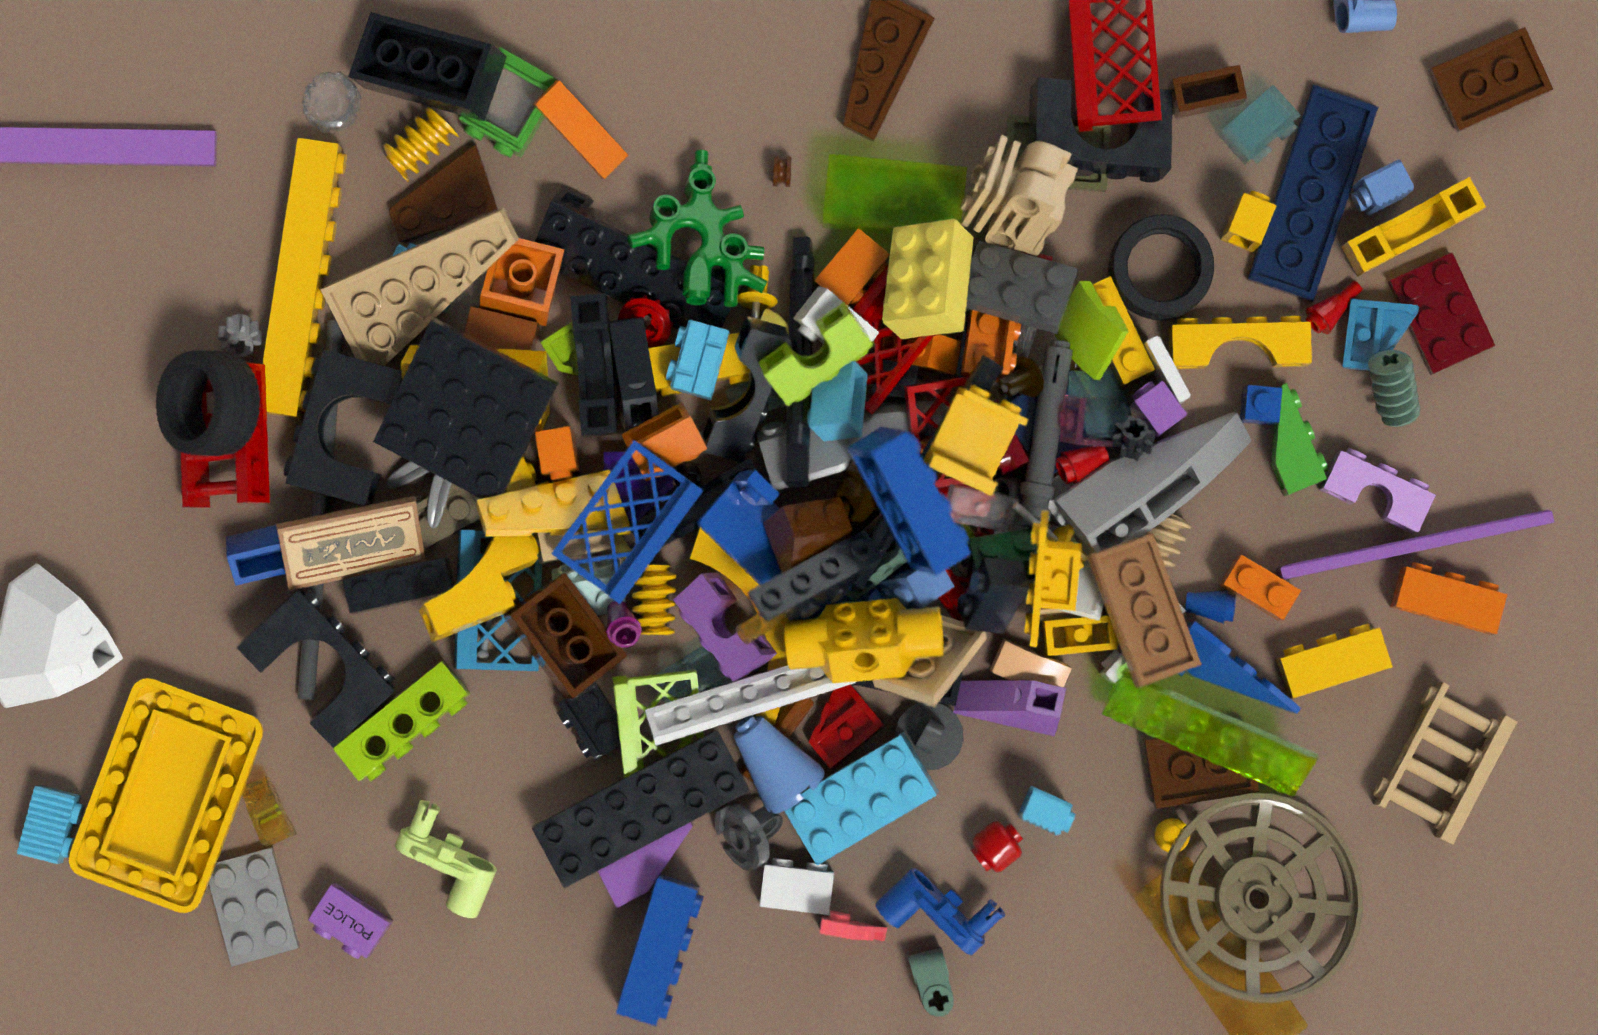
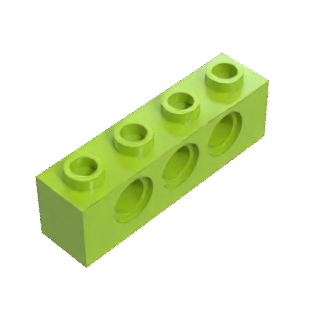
M441 661L335 746L333 750L358 781L368 778L371 782L387 769L384 763L391 757L395 756L399 760L412 750L414 746L410 742L422 734L426 738L441 726L437 720L447 712L454 716L468 704L465 698L471 693L445 661ZM428 692H434L440 698V706L434 712L427 711L423 706V697ZM403 713L409 715L413 720V727L407 734L399 732L396 728V719ZM376 735L382 737L386 743L385 751L379 756L374 755L369 750V741Z

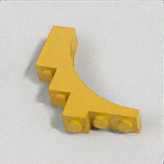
M523 456L505 493L548 484L549 481L536 485L537 477L534 467L530 462H526ZM533 535L492 536L480 562L468 576L449 591L423 604L419 609V613L432 642L508 613L513 608L515 593L510 582H504L503 577L528 568L539 559L537 556L539 554V547Z

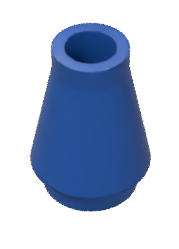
M1228 590L1187 592L1185 612L1193 613L1222 624L1225 621L1233 622L1237 595L1229 594Z

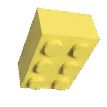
M956 219L893 228L882 322L901 339L964 331L974 237Z

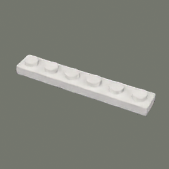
M787 665L646 709L645 712L655 744L659 745L857 682L833 684L820 667L790 670Z

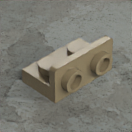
M451 483L444 512L437 528H431L427 521L429 497L425 498L423 494L415 497L424 551L480 520L476 509V501L472 493Z

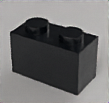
M983 558L977 571L973 572L965 592L958 599L957 610L962 616L965 630L1004 633L1030 589L1022 561Z

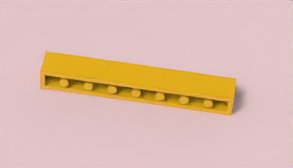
M297 138L262 363L265 364L267 414L301 419L302 411L306 412L303 409V401L307 392L308 377L313 378L312 370L316 360L315 357H311L313 343L318 344L321 333V324L316 323L318 309H324L326 301L321 292L323 276H328L331 268V255H327L328 243L334 242L337 223L332 221L334 208L340 207L342 188L337 187L339 174L345 173L347 165V154L343 153V148L338 143Z

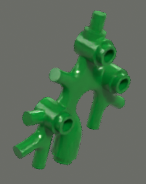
M696 150L694 164L690 166V174L684 187V193L688 202L680 205L679 201L671 195L657 197L649 214L651 228L628 235V243L631 249L647 244L654 245L657 249L656 268L667 270L670 268L672 235L680 228L689 227L695 229L700 234L702 243L691 255L685 266L683 296L686 297V302L692 305H703L707 302V298L711 294V270L713 266L718 265L725 270L724 305L726 307H736L738 305V287L740 285H745L762 293L768 282L751 273L743 266V262L746 259L763 260L764 247L748 245L745 238L739 234L724 235V226L730 221L744 218V212L741 205L725 209L717 208L714 205L711 193L716 184V177L712 172V167L708 165V151Z

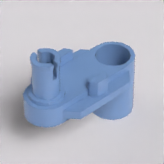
M1333 0L1336 25L1341 33L1393 30L1396 25L1397 8L1394 0Z

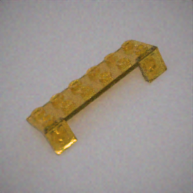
M1185 856L1173 865L1170 880L1188 883L1194 865L1189 857ZM1162 873L1131 894V897L1229 1035H1298L1307 1028L1306 1021L1291 1000L1277 1003H1251L1233 999L1215 991L1193 974L1175 951L1164 926L1160 907ZM1201 875L1198 885L1209 886ZM1169 895V907L1173 926L1181 944L1188 951L1199 940V937L1189 917L1187 898ZM1197 899L1200 918L1208 932L1220 921L1215 902ZM1229 931L1217 942V945L1229 954L1245 960L1244 939L1237 937ZM1210 951L1196 962L1204 972L1218 982L1234 989L1246 991L1244 970L1225 964ZM1259 972L1260 993L1283 991L1271 972Z

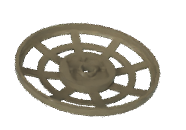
M1249 793L1232 796L1210 805L1194 816L1180 831L1169 850L1163 866L1160 884V907L1164 926L1172 946L1183 963L1198 979L1215 991L1233 999L1251 1003H1277L1296 999L1313 992L1330 980L1343 966L1354 947L1360 931L1363 913V891L1359 871L1349 847L1339 832L1323 816L1309 806L1288 797L1269 793ZM1259 805L1255 826L1236 828L1217 837L1207 822L1215 814L1230 808ZM1273 807L1300 817L1314 827L1321 836L1304 848L1289 835L1269 828ZM1196 830L1206 848L1195 861L1188 883L1170 880L1171 872L1178 852L1187 838ZM1253 837L1250 858L1234 862L1223 847L1234 840ZM1269 839L1285 846L1296 856L1284 866L1272 859L1265 858L1267 840ZM1330 847L1337 856L1344 873L1348 902L1327 900L1324 879L1314 859ZM1211 856H1213L1224 871L1217 886L1198 885L1203 868ZM1304 867L1311 878L1315 899L1299 898L1293 876ZM1254 889L1259 890L1264 895V905L1260 909L1254 908L1249 901V895ZM1169 895L1187 898L1189 917L1199 937V940L1188 951L1181 944L1173 926L1169 907ZM1197 899L1215 902L1220 921L1208 932L1200 918ZM1297 912L1314 913L1310 929L1300 943L1288 928L1293 923ZM1326 915L1347 916L1340 943L1330 960L1322 966L1308 951L1318 939ZM1229 931L1237 937L1244 939L1245 960L1229 954L1219 947L1217 942ZM1276 937L1289 951L1288 954L1276 960L1259 962L1260 941ZM1210 951L1225 964L1244 970L1246 991L1234 989L1218 982L1204 972L1196 962ZM1298 961L1312 976L1304 983L1288 990L1260 993L1259 972L1280 970Z

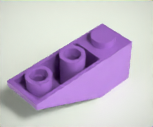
M1033 680L961 681L953 713L1055 736L1066 688Z
M692 822L598 871L617 908L649 891L693 827Z

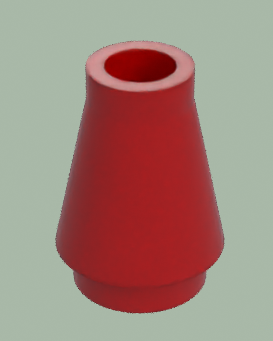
M1098 443L1094 446L1061 452V457L1056 458L1055 466L1065 484L1071 482L1076 484L1109 461V455L1104 445Z

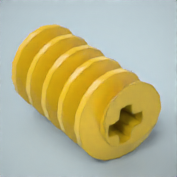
M429 107L425 108L427 121L416 116L414 120L417 129L408 125L404 127L407 135L406 139L398 134L394 135L396 148L387 143L383 145L386 152L385 157L407 182L410 181L406 172L407 169L418 174L420 172L417 165L418 160L427 165L430 163L427 155L428 151L437 156L441 154L437 145L438 142L449 147L451 145L448 138L449 133L459 138L447 121L437 111Z
M648 565L642 573L643 576L639 577L634 584L642 588L641 591L632 593V598L642 602V604L632 607V612L641 615V618L637 619L642 628L640 635H672L675 633V629L665 626V623L675 620V615L667 613L666 609L676 605L674 601L666 598V595L676 592L675 587L666 584V581L676 578L675 573L667 571V567H670L668 565Z

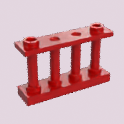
M247 363L255 374L260 391L259 419L249 442L241 450L222 456H199L181 452L182 507L210 508V496L237 494V503H270L265 364ZM209 378L203 391L201 406L203 420L207 428L213 413H207L206 393L213 392ZM235 459L236 480L209 482V461Z

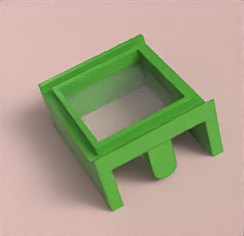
M499 47V50L507 58L485 121L463 115L459 117V120L465 126L463 131L478 141H481L483 137L495 143L493 149L508 158H511L513 154L522 158L545 118L533 103L558 79Z

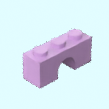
M1348 448L1346 452L1342 450L1336 452L1329 471L1326 473L1327 479L1322 482L1319 488L1320 491L1348 504H1353L1365 486H1376L1384 492L1387 498V507L1381 519L1411 534L1419 532L1436 496L1428 491L1429 485L1414 478H1410L1409 482L1396 476L1398 473L1396 469L1383 463H1379L1378 467L1365 462L1367 456L1356 450Z

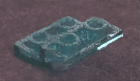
M1069 371L1068 393L1071 397L1072 406H1084L1083 424L1087 432V439H1112V436L1115 435L1114 428L1116 422L1123 424L1128 420V416L1132 417L1127 398L1118 380L1111 371H1105L1101 380H1094L1084 371Z

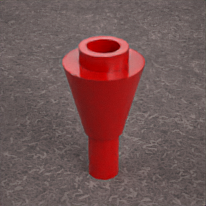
M1352 281L1339 294L1336 293L1306 308V322H1311V329L1316 333L1330 334L1348 307L1351 299H1354L1362 292L1361 285L1356 281Z

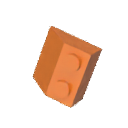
M519 238L487 269L480 295L479 308L537 322L539 325L546 326L565 249Z

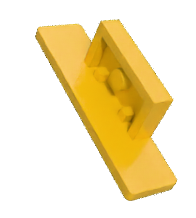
M1049 511L1041 512L1040 523L1033 522L1031 544H1038V553H1031L1029 574H1035L1036 580L1035 583H1029L1030 589L1027 593V604H1033V613H1026L1024 634H1031L1030 647H1037L1041 608L1076 611L1082 544L1046 541Z

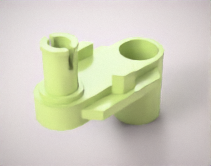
M420 800L411 825L401 829L395 843V848L400 853L456 877L446 901V906L449 910L460 916L476 918L484 903L497 868L489 861L462 850L461 846L464 840L457 835L447 834L445 842L430 836L429 833L440 808L433 803L427 815H425L430 801Z

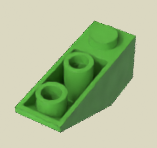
M1287 383L1278 387L1282 388L1280 422L1274 425L1271 467L1284 497L1326 480L1325 472L1329 471L1323 454L1321 452L1316 453L1311 442L1315 439V435L1309 421H1303L1298 411L1302 407L1300 398L1294 388L1289 389Z

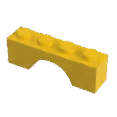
M1468 177L1405 213L1345 243L1342 249L1357 277L1479 213L1486 208V205L1471 178Z
M1301 316L1280 317V322L1267 323V317L1246 318V323H1232V318L1229 317L1212 318V324H1198L1197 318L1177 319V325L1169 327V355L1177 369H1204L1208 366L1214 351L1220 345L1237 340L1250 342L1262 349L1269 358L1272 367L1308 366L1312 363L1311 322H1301Z

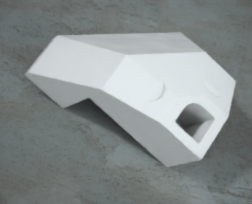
M39 564L33 565L8 584L0 619V702L4 708L59 697L98 678L123 659L108 630L84 601Z

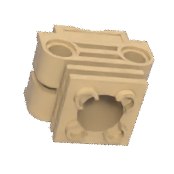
M1001 135L994 147L990 145L987 147L982 157L985 161L983 165L976 164L971 174L969 183L974 186L971 195L966 194L962 201L960 209L964 210L965 213L961 225L968 227L980 208L974 231L980 233L993 214L985 238L986 243L1021 253L1025 252L1037 257L1044 247L1045 237L1054 232L1062 221L1065 212V194L1067 189L1073 184L1078 168L1067 164L1071 153L1045 142L1030 143L1014 165L1021 144L1014 141L1001 160L1008 139Z

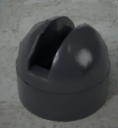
M683 464L676 469L679 473L695 474L696 481H690L698 487L700 486L702 475L695 465ZM674 478L675 484L678 487L680 482Z

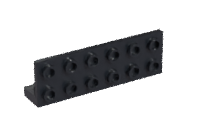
M565 186L554 196L535 242L565 249L559 273L601 293H605L607 296L624 304L632 298L637 299L645 295L647 299L653 301L660 300V305L665 310H669V317L671 322H673L672 327L678 330L680 326L687 327L688 320L723 328L731 307L724 305L725 270L721 266L716 265L712 267L711 294L707 298V302L703 305L689 304L686 302V297L683 296V278L687 264L686 261L671 255L670 268L660 270L656 268V247L647 244L631 249L627 239L629 234L588 215L594 200ZM744 285L738 287V294Z
M714 730L535 824L533 832L565 889L750 790L719 731Z

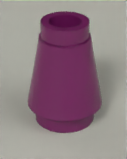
M616 601L611 602L607 607V636L609 640L622 648L634 645L638 641L642 630L639 621L624 601L620 604Z

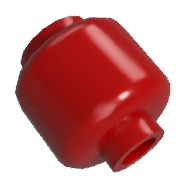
M993 821L972 838L974 848L970 851L987 872L992 869L994 872L1000 873L1021 857L1022 849L1018 843L1023 838L1011 823L1005 827L1001 822Z

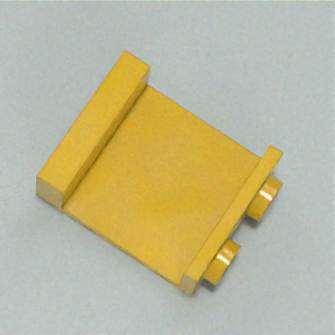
M971 385L969 391L959 387L923 463H927L931 468L992 496L998 484L992 480L1019 423L1026 426L1028 419L1019 415L1022 408L1005 400H1002L999 406L988 400L990 393L974 385Z

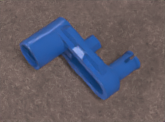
M911 868L875 903L880 915L895 928H900L921 908L968 955H973L985 944L984 934L1001 918L1005 917V912L1001 907L989 916L997 905L994 900L990 899L971 919L966 918L957 908L963 903L962 898L952 889L944 895L916 868Z

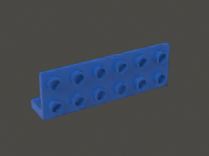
M750 470L737 474L698 520L697 524L747 574L761 585L782 574L763 524L780 509L773 502L779 493L756 470ZM871 589L856 601L848 596H844L834 603L828 600L819 605L820 608L814 614L807 618H802L800 615L795 620L818 618L825 607L831 604L883 600L886 598L877 589Z

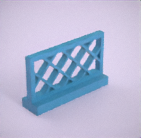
M458 531L457 584L468 576L480 562L483 556L480 553L481 538L492 539V536H486L484 531ZM539 559L534 563V574L529 568H525L516 572L507 580L511 583L525 571L534 581L533 590L526 597L541 588L542 564H539ZM513 588L515 597L520 602L523 601L524 599ZM500 615L502 619L488 632L478 624L455 633L454 669L539 671V664L532 654L531 664H517L510 657L508 652L521 641L519 637L504 650L491 636L504 622L507 623L503 615ZM479 629L484 634V636L477 642V634ZM488 638L501 654L491 663H477V647ZM505 657L511 664L497 662Z

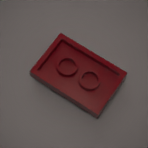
M1453 252L1388 281L1397 303L1419 306V312L1410 324L1409 329L1430 375L1496 346Z

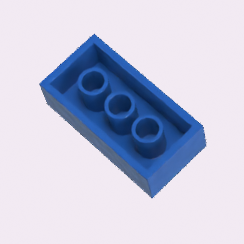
M881 426L847 447L911 569L937 576L971 554L966 544L969 541L968 536L959 524H955L950 514L953 511L952 506L946 496L940 494L934 482L937 480L935 473L927 463H923L918 453L920 445L913 434L904 430Z
M661 874L658 876L616 1014L654 1026L657 1025L659 1018L666 1020L673 996L667 994L670 984L676 986L683 966V962L677 961L680 950L687 952L694 930L687 926L690 917L697 918L704 896L698 894L700 886Z

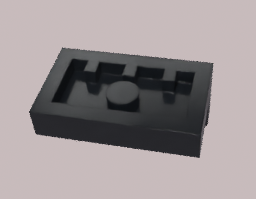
M596 682L575 698H565L558 702L561 710L557 714L567 729L573 726L580 736L576 743L586 758L592 755L595 760H598L620 745L616 712Z

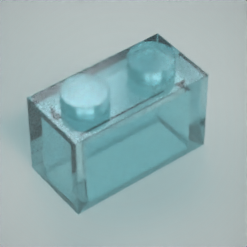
M1273 84L1226 125L1218 136L1244 165L1252 159L1257 164L1272 151L1268 146L1277 137L1284 141L1298 128L1294 122L1301 115Z

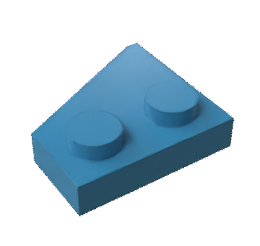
M1351 299L1342 367L1344 369L1370 371L1368 367L1369 359L1380 351L1394 350L1418 314L1419 306Z

